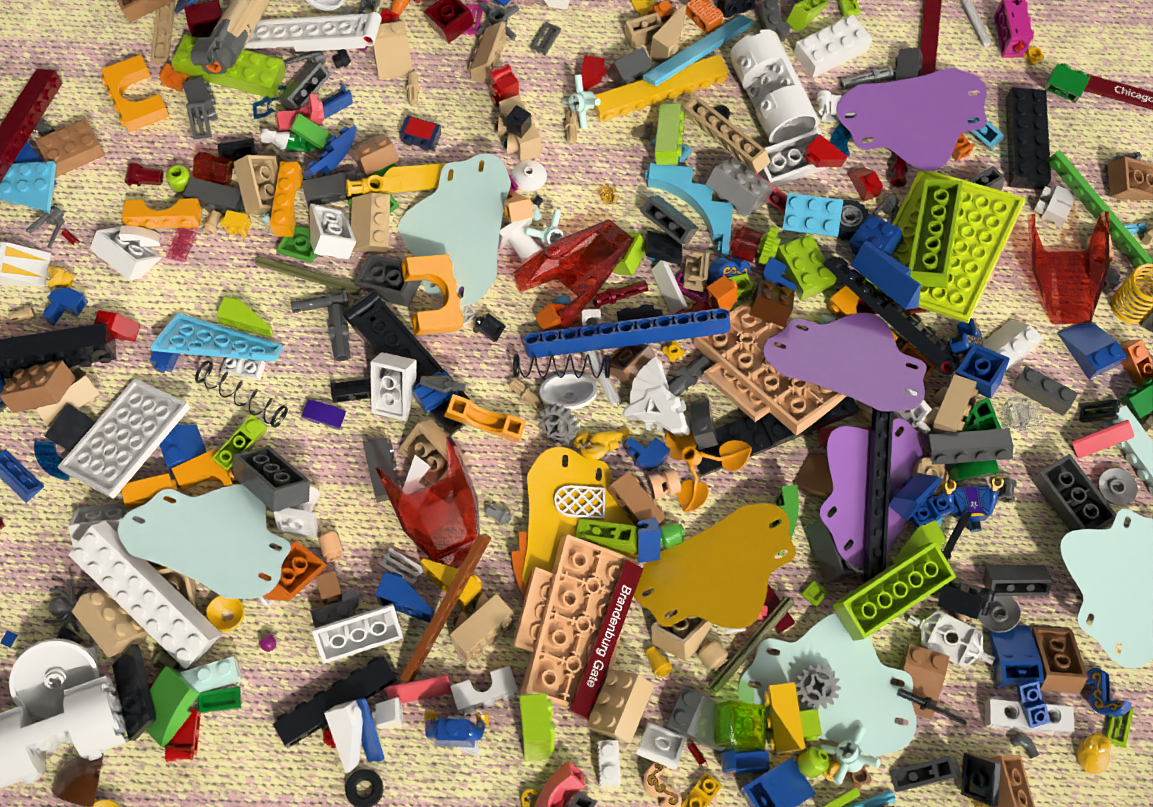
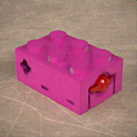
M1001 0L994 14L1002 58L1023 57L1025 51L1028 50L1030 41L1034 38V30L1031 29L1030 24L1031 16L1028 15L1027 11L1028 3L1025 0Z

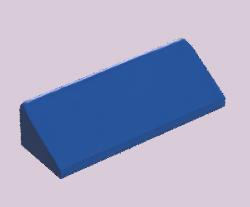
M6 449L0 452V478L27 503L44 488V485Z
M364 696L354 699L362 713L361 742L366 758L369 762L383 761L385 757L367 700Z

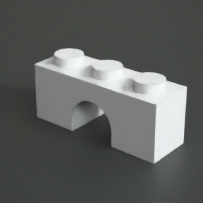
M510 665L490 672L492 686L485 692L476 691L472 687L470 679L450 686L458 713L463 712L464 715L475 712L476 707L483 705L484 708L494 705L496 700L503 698V701L514 698L515 694L518 693V688Z

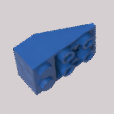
M1015 626L1013 629L1001 633L988 630L991 655L995 657L993 670L996 687H1016L1017 683L1034 678L1039 681V684L1044 682L1042 661L1029 626Z
M793 757L769 770L740 790L749 807H797L816 794L806 777L800 772Z

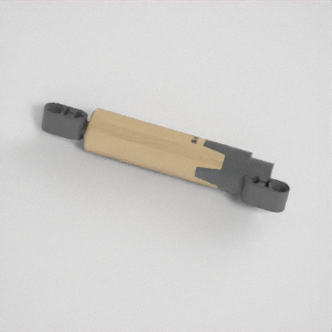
M231 0L212 31L211 36L200 37L191 51L192 63L194 65H201L208 74H225L228 68L233 67L271 0Z

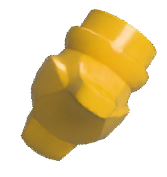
M48 266L47 275L50 277L48 286L71 288L74 274L70 273V271H65L61 267Z

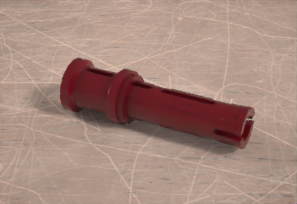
M896 154L895 164L892 166L893 177L890 183L895 187H903L907 183L905 174L908 172L906 161Z
M643 280L614 290L608 288L606 291L598 294L594 292L592 293L594 306L596 309H599L601 306L609 303L611 305L615 304L616 300L648 292V284Z

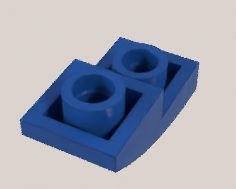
M943 493L928 499L910 519L917 529L922 525L943 518L955 509L946 494Z
M1034 678L1017 683L1016 688L1028 726L1034 728L1050 723L1047 703L1042 700L1039 681Z

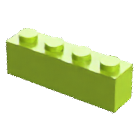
M681 103L660 104L655 146L656 165H678V159L682 157V146L680 145H683V134L681 133H684V122L682 121H685V111H682Z

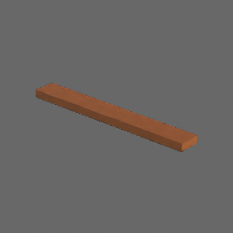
M486 533L478 534L401 675L400 680L407 683L415 680L491 541V536Z

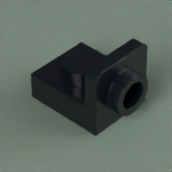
M487 313L476 319L473 332H481L490 340L496 342L506 326Z

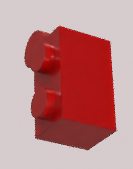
M508 63L498 69L494 68L488 71L492 86H490L492 91L491 100L495 106H499L500 101L519 95V81L512 73V68Z
M189 710L191 712L190 716L165 746L166 762L193 760L194 756H197L201 713L198 710Z

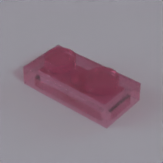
M178 228L167 258L186 263L198 233L197 229Z

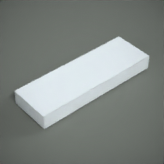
M660 260L651 271L671 315L680 314L687 307V303L668 262Z

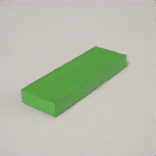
M300 113L296 115L290 127L291 131L322 151L328 145L326 141L334 136Z

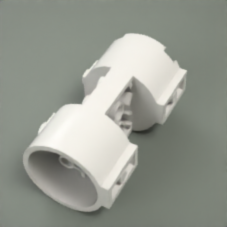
M760 30V34L754 36L749 34L739 40L730 52V60L742 86L747 91L755 107L756 115L769 143L775 145L817 130L819 118L802 87L777 33L772 30Z
M103 676L64 690V713L34 723L30 717L28 709L22 706L0 713V789L18 782L29 784L37 781V777L44 775L45 771L44 751L46 753L59 750L60 745L66 743L67 746L75 745L81 757L95 760L102 757V753L107 752L108 749L129 742L128 736L125 737L127 731L120 699H118L117 695L113 694L116 688L112 683V679Z

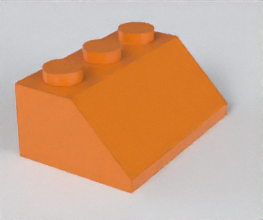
M296 540L291 544L290 552L282 563L278 584L263 597L267 600L290 601L327 567V564ZM264 573L258 575L259 578L266 581L272 579L271 576Z

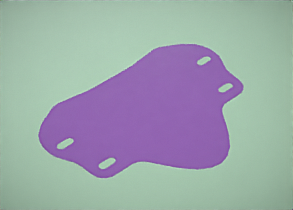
M946 68L909 79L857 85L839 100L837 115L840 122L850 131L858 148L863 150L881 147L889 148L915 168L924 171H935L947 163L962 133L985 127L987 119L984 105L987 91L979 77L969 72ZM969 91H980V94L978 95H968ZM849 113H856V114H857L856 117H853V118H845V115H846V114H849ZM979 118V122L968 123L967 120ZM863 138H874V141L872 142H862Z
M856 313L825 325L816 324L805 319H793L782 332L771 337L764 346L766 360L781 375L813 383L844 394L879 411L911 410L919 406L925 397L923 379L926 373V364L917 358L901 353L897 348L888 324L875 314ZM799 324L808 328V330L804 331L796 328V325ZM778 342L783 345H786V348L782 349L774 346V343ZM906 363L917 365L919 368L912 369L907 367ZM904 390H913L917 392V395L908 394Z
M897 418L893 421L889 504L892 501L890 496L898 488L901 490L904 487L903 483L909 477H912L915 463L922 458L930 457V451L927 455L923 454L924 448L929 444V436L918 432L902 418ZM843 426L833 430L828 438L827 456L833 481V491L822 504L820 517L833 535L835 545L842 558L851 565L864 567L871 431ZM900 426H902L904 428V431L899 437H897L895 435V432L898 430ZM833 506H835L837 508V511L831 518H829L827 516V513ZM889 507L887 555L900 533L911 521V519L908 521L903 519L891 507ZM850 539H852L853 545L848 551H846L844 549V546Z

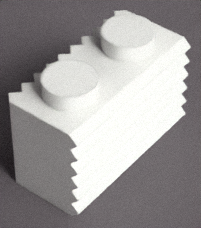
M618 740L599 741L596 746L599 769L598 786L600 788L620 787Z

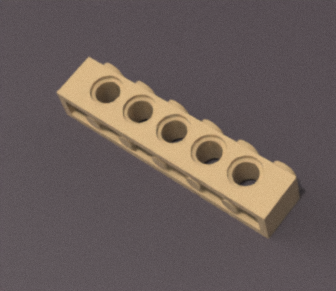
M697 95L683 106L688 118L755 173L758 174L770 163L768 154L762 146Z

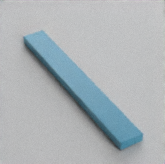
M739 15L644 74L643 81L656 87L752 27L753 20Z

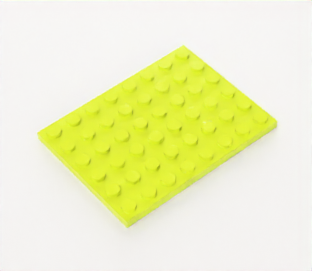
M919 169L893 222V225L901 229L904 240L891 257L909 268L925 178L963 181V196L947 288L921 286L918 307L969 323L1025 203V197L938 172ZM865 278L864 282H870L875 287L874 291H876L878 294L881 293L884 296L889 297L871 281Z

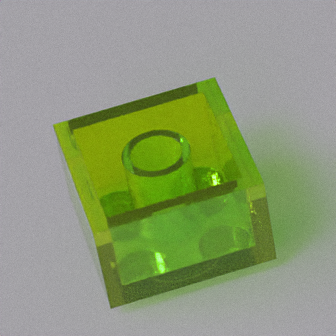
M732 700L716 703V746L745 750L766 748L765 705Z

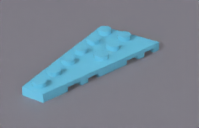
M54 161L12 164L0 183V201L18 206H27L30 209H38L50 214L56 173Z
M177 313L153 341L151 351L275 362L283 351V345Z

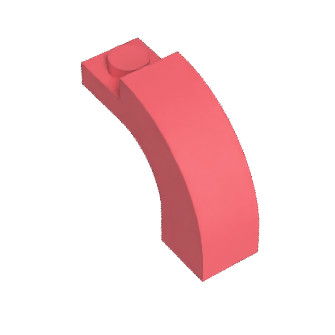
M310 94L308 103L300 109L277 111L275 118L277 132L291 131L290 127L298 113L315 124L320 125L325 117L322 102L318 101L317 94Z
M567 761L547 780L538 796L535 807H565L569 799L578 790L580 791L585 787L583 772L573 763Z

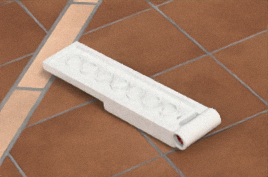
M370 12L369 14L260 20L244 49L294 46L296 52L365 48V46L374 45L382 18L380 14Z

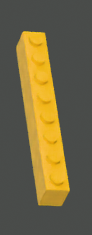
M719 54L692 63L656 87L640 80L597 94L595 98H599L601 103L598 106H594L593 109L599 121H610L615 116H625L631 111L643 110L646 106L658 105L664 100H673L679 95H688L694 90L706 89L715 83L721 84L727 80L728 68Z

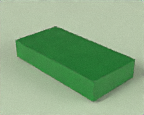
M241 687L203 691L198 696V711L201 714L242 708Z

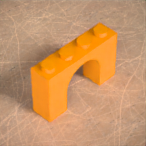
M141 54L101 69L104 75L101 77V80L105 87H109L107 93L110 100H115L116 102L113 104L116 113H121L122 115L119 117L123 128L127 126L128 131L131 132L170 117L160 94L138 102H131L123 98L124 91L130 85L151 77Z
M449 254L406 257L401 263L404 281L427 280L433 282L439 287L443 295L441 309L416 312L411 317L414 335L457 332L463 327L464 317L460 313V298L457 296V282L453 277V263L450 260Z
M216 448L171 468L183 491L209 480L220 482L227 487L234 485L232 481L236 479L231 469L226 471L212 460V457L218 452Z
M169 473L126 483L121 489L126 510L146 504L162 490L173 489L177 491L175 479L171 480ZM165 496L163 498L165 501L170 503L176 502L174 498H171L169 496Z

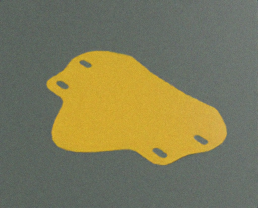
M554 447L544 451L529 470L527 475L529 495L528 545L522 573V580L525 586L532 569L535 567L552 573L560 539L566 534L575 537L579 519L635 526L607 491V488L610 486L611 470L605 462L586 459L569 448ZM563 455L568 456V466L566 468L562 466ZM597 468H600L602 470V478L600 481L596 480ZM569 485L605 488V519L563 516L554 506L555 494L563 486ZM568 488L566 490L570 492L573 488ZM579 489L582 493L586 491V489ZM563 490L558 493L561 498L567 495ZM576 490L571 494L575 500L580 496ZM592 490V491H593L595 494H597L600 490ZM589 491L584 495L588 500L594 497ZM569 496L564 500L568 506L573 503ZM583 498L577 501L582 507L587 503ZM596 498L591 502L595 507L601 504ZM562 502L558 505L560 510L564 511L566 509ZM576 504L571 507L575 513L580 509ZM590 505L584 508L588 514L594 510ZM602 506L598 509V511H599L601 514H602ZM581 511L578 515L586 514L583 511ZM594 512L591 516L599 515L596 512ZM598 545L633 559L638 556V553L619 551Z
M774 504L744 505L708 529L680 544L660 551V560L646 562L642 567L644 569L634 594L635 600L650 610L657 622L665 627L672 626L690 616L700 617L715 625L729 629H742L750 626L762 612L770 574L791 562L796 555L795 547L790 538V520L786 512ZM778 519L782 520V523L776 527H769L770 523ZM783 550L788 551L785 556L779 559L775 558L777 553ZM650 588L654 589L652 594L642 597L643 592ZM674 609L677 610V614L667 619L664 617L666 613Z

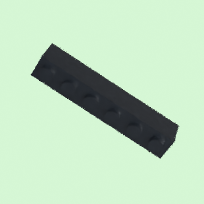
M384 656L381 658L375 657L368 662V666L352 671L350 677L334 682L331 685L332 688L316 693L313 696L314 699L307 703L304 701L298 704L293 712L289 714L284 713L277 717L273 726L284 746L288 749L327 725L328 722L324 713L332 707L350 702L362 696L367 700L395 683L397 678Z

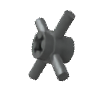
M483 1L479 3V7L487 14L488 18L487 24L476 31L478 37L484 34L486 28L500 22H505L506 35L511 40L517 37L507 26L508 18L519 11L517 5L505 11V9L499 6L490 9Z

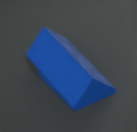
M865 241L851 266L905 310L917 308L919 306L921 284L910 277L911 269L868 241Z

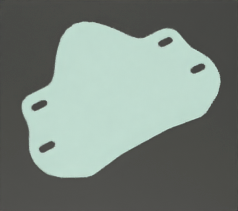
M479 154L466 161L447 163L441 170L439 186L436 192L410 208L398 224V230L406 248L416 257L449 254L450 260L453 263V277L457 282V296L459 288L461 286L464 287L460 306H468L478 302L489 290L497 276V248L504 210L503 201L507 200L511 180L505 164L499 157L493 154ZM483 160L484 169L482 172H479V162ZM450 169H453V179L448 181V172ZM423 280L422 284L427 294L443 297L441 290L436 284L431 288L430 281Z
M243 484L223 487L197 497H190L173 489L162 490L146 504L128 512L120 521L117 530L120 541L132 556L172 569L200 582L227 599H252L264 596L273 590L280 580L282 563L291 549V545L286 539L268 531L266 527L265 504ZM165 496H169L171 498H174L176 502L170 503L165 501L163 498ZM138 516L144 519L145 523L140 524L133 521L132 518ZM275 543L281 546L282 550L272 549L269 547V544ZM264 573L271 576L272 579L266 581L259 578L258 575Z
M1121 509L1118 511L1110 529L1072 531L1063 537L1060 549L1066 567L1083 595V603L1077 617L1080 628L1094 638L1114 662L1123 667L1135 669L1153 660V519L1145 518L1128 509ZM1128 516L1131 522L1129 527L1125 528L1123 523ZM1091 613L1094 615L1092 625L1088 626L1086 620ZM1117 643L1122 644L1120 655H1116L1114 652Z
M837 613L828 615L819 621L796 642L789 643L773 638L763 640L758 647L754 662L741 677L738 688L739 698L767 727L766 716L770 715L769 707L764 705L763 695L769 685L800 683L797 676L803 677L802 669L809 671V665L816 669L817 664H820L821 669L828 666L827 672L829 673L835 671L833 678L840 679L836 686H840L841 690L835 692L839 695V698H832L834 701L833 705L827 703V709H824L822 705L819 706L818 713L822 735L817 736V738L836 743L846 740L852 741L858 726L866 729L859 744L861 751L870 756H881L897 752L906 747L915 735L917 720L912 701L897 696L899 688L912 693V677L906 671L883 665L876 655L869 636L862 640L853 641ZM766 649H778L780 651V655L775 656L768 654L766 652ZM818 673L820 678L828 679L825 675ZM809 676L804 681V687L810 684ZM892 678L904 681L905 685L903 687L892 685L890 680ZM748 681L759 682L762 687L760 689L749 687ZM815 681V685L812 688L813 690L817 689L818 692H820V689L823 687V685H818V683ZM832 687L827 688L825 694H828ZM812 694L807 695L810 699L818 701L816 696ZM802 695L797 696L799 711L815 709V705L807 708L808 702L801 703ZM896 717L908 720L909 724L907 726L899 725L894 722V719Z

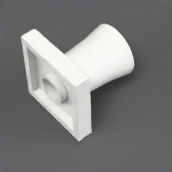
M533 217L514 221L500 230L498 248L501 249L510 243L523 265L530 263L544 251L530 235L525 234V228L531 226Z
M310 486L309 502L274 512L278 531L312 538L318 537L319 528L316 513L312 512L320 497V492L316 488Z

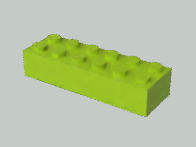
M184 34L171 61L175 71L186 74L190 78L203 77V80L209 83L275 99L286 74L284 60L243 49L233 67L228 68L225 74H208L201 65H194L191 61V51L199 38Z
M925 178L909 269H911L910 277L920 283L921 286L947 288L963 196V181Z
M932 542L922 545L832 604L852 640H862L956 578V575L937 543Z
M547 693L520 696V713L525 762L550 759V753H554L555 725L552 722V699H547Z

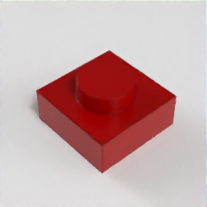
M383 9L380 13L382 18L380 24L398 22L400 19L399 14L387 9Z

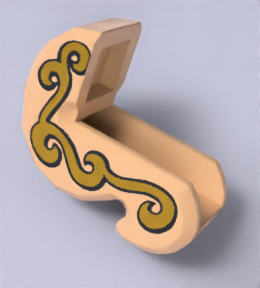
M653 761L643 776V787L646 793L653 798L663 799L659 805L660 807H680L681 796L659 778L667 766Z

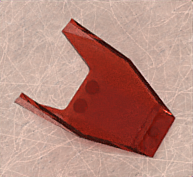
M449 435L446 437L448 474L446 478L411 494H406L380 467L375 469L403 531L432 561L457 568L463 564L478 534H480L478 496L457 445Z

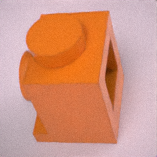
M668 0L660 1L653 6L652 10L648 11V15L658 12L662 22L665 23L673 16L675 11Z
M962 133L951 156L957 162L970 155L975 145L973 143L970 144Z

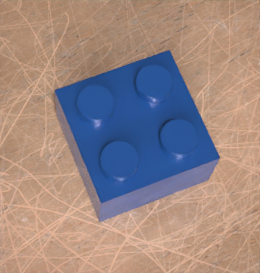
M869 214L850 239L849 244L854 255H857L863 243L868 241L884 253L892 256L904 239L899 227Z

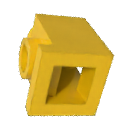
M229 210L226 211L225 216L220 221V226L224 227L229 234L237 235L238 233L241 234L242 238H246L251 225L247 214Z

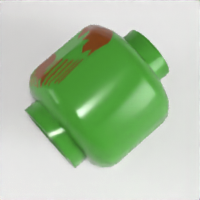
M675 520L659 524L661 529L660 545L664 548H670L683 541L682 536L685 535V530L682 524L678 525Z

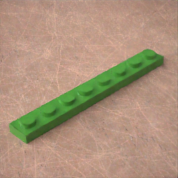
M1060 149L1046 160L1051 168L1061 177L1062 181L1073 191V194L1094 216L1097 223L1111 235V239L1115 241L1120 250L1126 254L1135 267L1146 263H1153V259Z

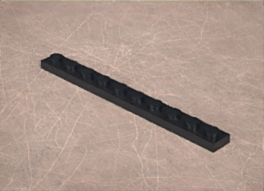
M873 407L863 584L886 570L893 411H879Z

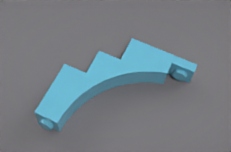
M650 163V169H646L645 180H648L647 187L658 188L672 193L695 209L706 224L711 241L718 242L717 252H720V257L727 259L730 248L733 204L712 201V188L705 184L692 183V167Z

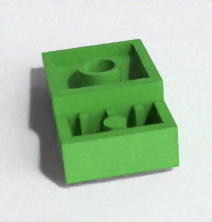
M797 485L781 486L775 498L776 505L786 512L790 520V538L793 536L798 518L799 496ZM778 519L772 522L773 528L781 524L782 520ZM785 550L779 552L778 555H782Z
M167 665L150 689L156 721L146 729L147 733L162 748L168 744L190 716L191 712L188 708L200 694L176 669Z

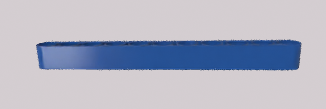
M720 308L534 332L525 335L523 342L526 355L529 358H532L533 354L536 355V358L551 356V354L556 356L719 335L730 331V313L727 309Z

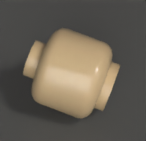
M707 639L699 646L698 658L707 669H715L716 671L728 661V652L718 640L710 642Z

